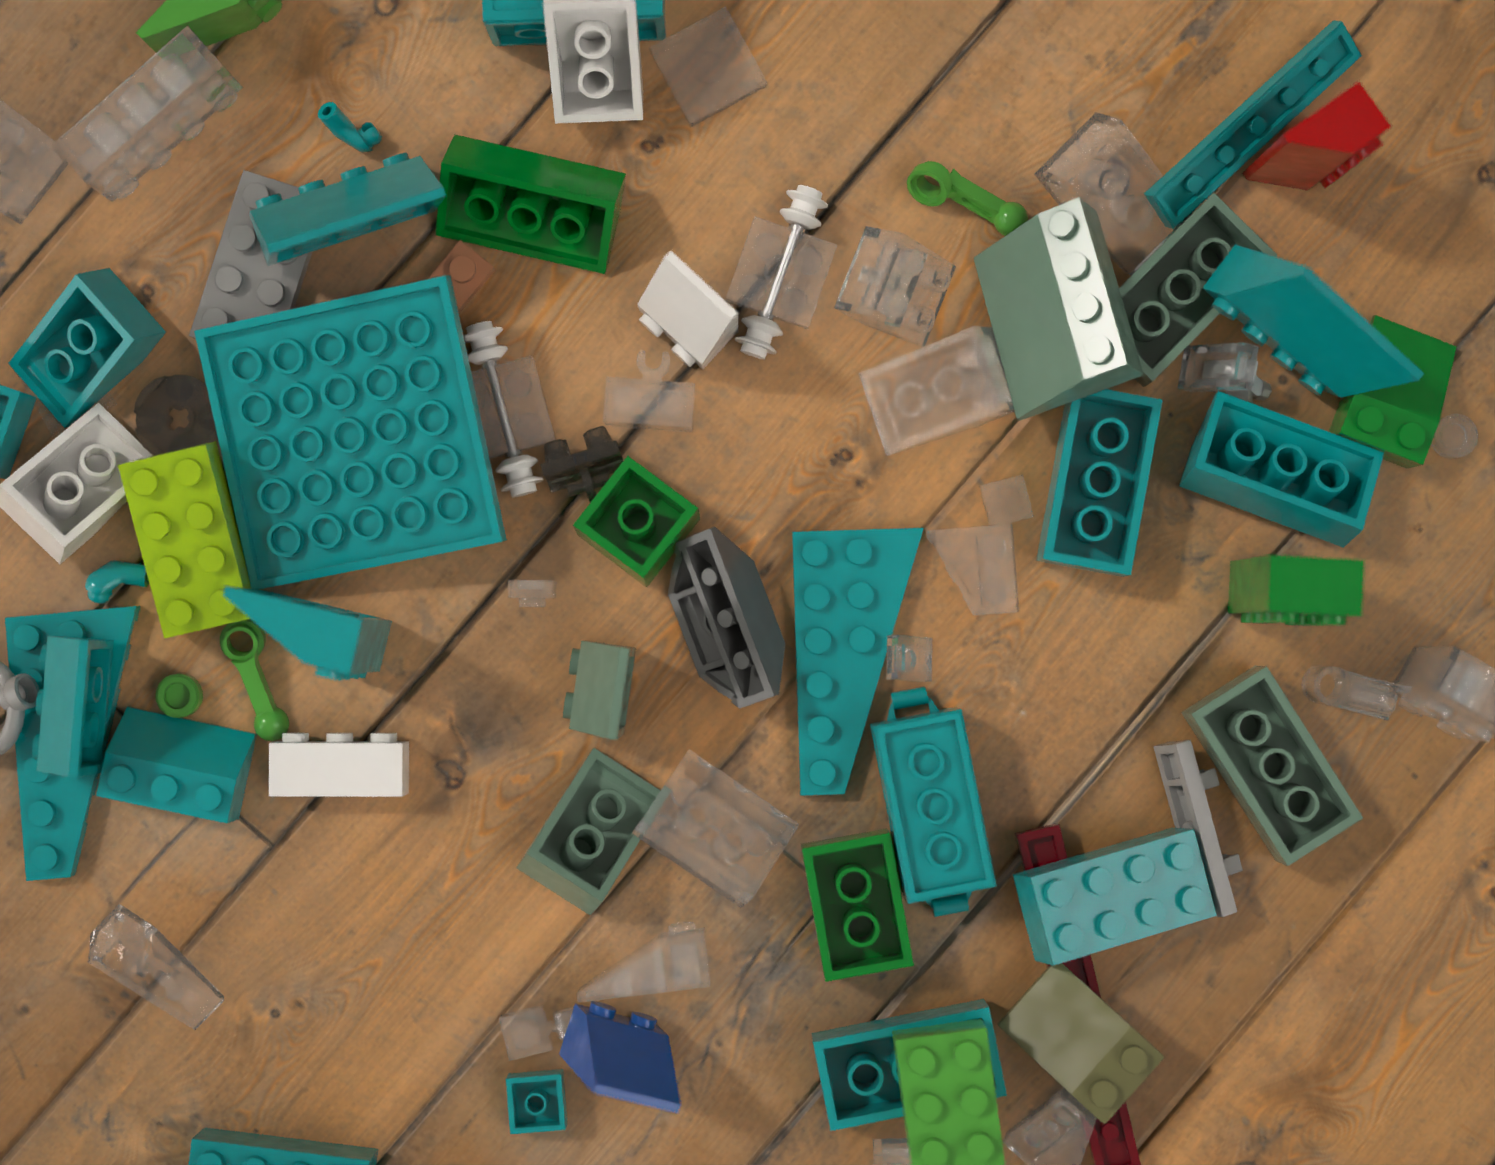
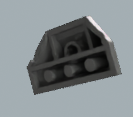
M716 527L709 528L676 542L674 552L676 557L671 571L668 597L699 677L719 693L730 698L731 702L739 709L778 695L785 641L755 562Z

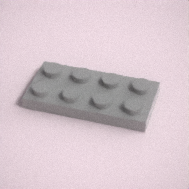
M243 170L189 334L190 337L196 339L194 330L294 309L312 252L268 266L249 213L250 210L257 209L255 201L264 197L280 193L282 199L285 200L300 195L298 187Z

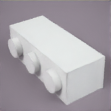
M282 733V741L269 743V796L403 797L409 794V741H397V733H370V741H353V733H326V741H309V733Z

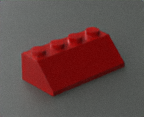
M1359 81L1283 134L1242 174L1250 181L1307 191L1319 182L1324 188H1327L1384 145L1379 137L1392 126Z

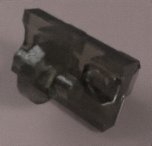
M605 426L587 430L583 434L587 450L572 455L567 440L559 439L544 445L545 463L540 465L551 492L567 488L570 497L586 492L591 503L597 495L596 489L603 487L610 479L609 474H613L624 461L617 440L612 441Z

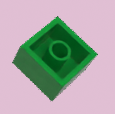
M627 456L576 520L573 527L580 538L645 587H648L674 554L676 542L685 539L699 522L700 514L698 507Z

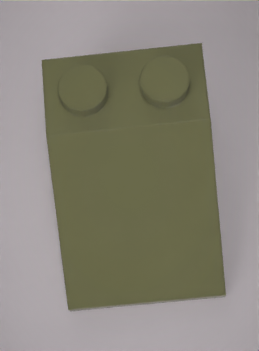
M1062 963L1054 966L1050 965L997 1024L1104 1125L1165 1058L1147 1039Z

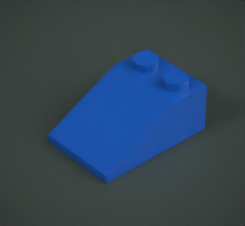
M591 1001L590 1007L575 1003L559 1055L586 1086L595 1094L678 1113L681 1102L669 1036L656 1024L657 1019L635 1011L632 1012L631 1017L616 1014L617 1009L613 1006L597 1001Z

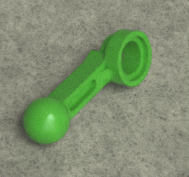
M927 161L918 164L907 178L909 193L921 204L939 206L947 198H950L993 223L996 230L1004 236L1029 220L1028 213L1021 204L1005 202L962 177L955 169L949 173L947 168L938 162ZM924 175L934 178L940 186L929 183Z
M252 619L229 623L220 634L221 649L240 672L256 713L254 719L255 732L263 740L277 741L282 738V733H287L289 718L282 709L276 707L259 663L258 656L266 644L265 631ZM235 631L248 633L253 639V649L247 652L236 650L230 642L231 634Z

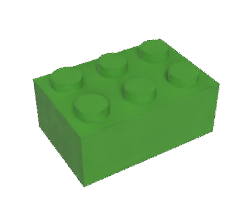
M975 1019L892 1031L910 1165H1005L987 1028L983 1021Z

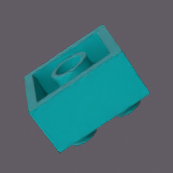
M563 1069L509 1073L507 1075L506 1089L510 1134L566 1130L568 1121Z

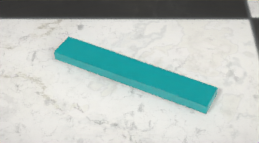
M1333 20L1144 193L1165 227L1174 229L1362 56L1342 21Z

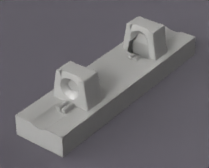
M1191 740L1172 741L1153 746L1175 828H1189L1195 831L1217 915L1214 917H1225L1236 913L1237 908L1228 876L1243 871L1239 854L1222 855L1205 790L1219 786L1215 768L1199 770Z

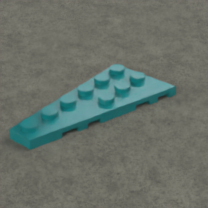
M924 528L792 532L801 796L845 794Z
M141 606L5 618L9 669L15 676L22 673L32 676L37 682L39 690L43 689L45 671L40 669L39 658L42 646L44 644L47 645L48 636L114 640L105 742L106 751L121 690L119 684L125 661H128L131 644L129 643ZM36 706L25 710L24 724L15 742L26 881L67 878L76 875L88 825L86 820L92 796L96 793L99 780L97 779L98 774L74 778L37 771V760H34L32 756V744L37 733L40 734L41 716L37 715Z

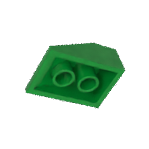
M1374 315L1370 324L1423 371L1424 374L1419 381L1342 397L1329 432L1384 452L1383 460L1409 469L1424 464L1439 425L1457 346Z

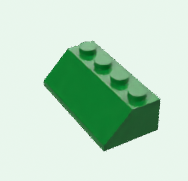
M454 135L441 162L440 184L443 186L446 197L437 209L435 235L605 274L621 211L626 173Z

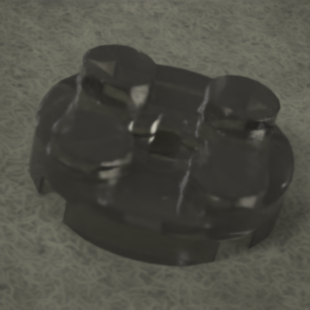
M186 375L164 376L150 382L139 394L134 407L137 426L135 431L140 443L152 455L214 441L218 443L208 391L204 381ZM186 408L189 413L187 416L188 425L185 428L179 426L175 430L172 429L170 425L174 419L170 415L171 410L182 411Z

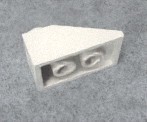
M543 0L555 124L643 120V81L636 1Z
M670 250L663 258L637 304L639 311L643 314L639 321L657 338L664 333L672 340L675 345L671 351L688 367L696 363L704 369L738 333V313Z
M97 403L0 484V508L50 556L61 564L86 543L127 502L118 465L153 455L102 405Z

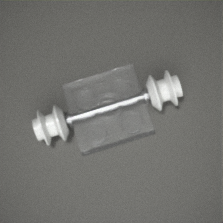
M798 185L797 190H787L786 192L793 201L790 208H782L780 213L785 221L789 223L788 227L754 216L726 296L727 302L758 312L757 316L752 315L742 318L741 321L748 327L746 335L735 337V340L742 344L740 351L755 358L765 360L767 353H777L770 343L773 337L783 336V332L778 324L774 322L775 318L807 330L809 329L837 249V244L805 234L806 230L820 227L822 224L815 217L817 209L828 207V204L821 200L823 194L820 191L805 185Z
M492 321L466 327L467 334L464 335V341L470 343L472 352L468 354L469 362L476 365L481 364V369L472 371L471 374L489 458L506 457V460H503L495 470L496 473L506 474L508 483L500 490L501 492L510 491L512 498L534 493L537 491L536 483L543 481V478L533 476L531 467L538 462V459L530 455H522L523 450L556 442L534 357L531 355L499 364L497 360L502 358L508 350L507 346L498 345L496 336L503 331V328L493 327Z

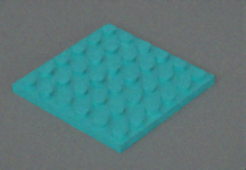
M445 275L194 330L251 589L259 590L507 540L451 276Z

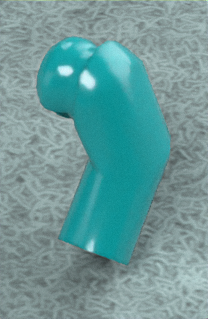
M334 102L323 104L318 111V118L336 138L361 153L373 151L372 147L379 144L382 140L381 134L371 122H366L360 129H357Z
M117 560L108 562L88 576L85 584L88 598L95 603H105L111 597L112 590L121 583L147 587L149 580L145 565Z

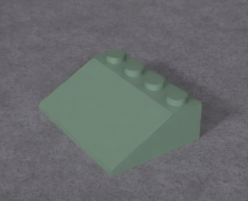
M1078 197L1038 213L974 257L1017 420H1024L1144 375L1098 213L1083 199Z

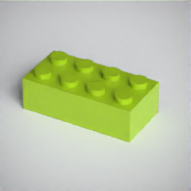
M209 442L119 464L120 476L164 639L250 619L223 596L225 586L251 589L217 442Z

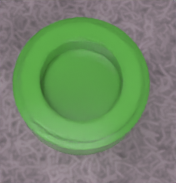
M173 674L165 677L159 683L155 698L159 709L164 714L173 718H182L192 715L199 709L203 700V691L201 685L194 677L187 674Z

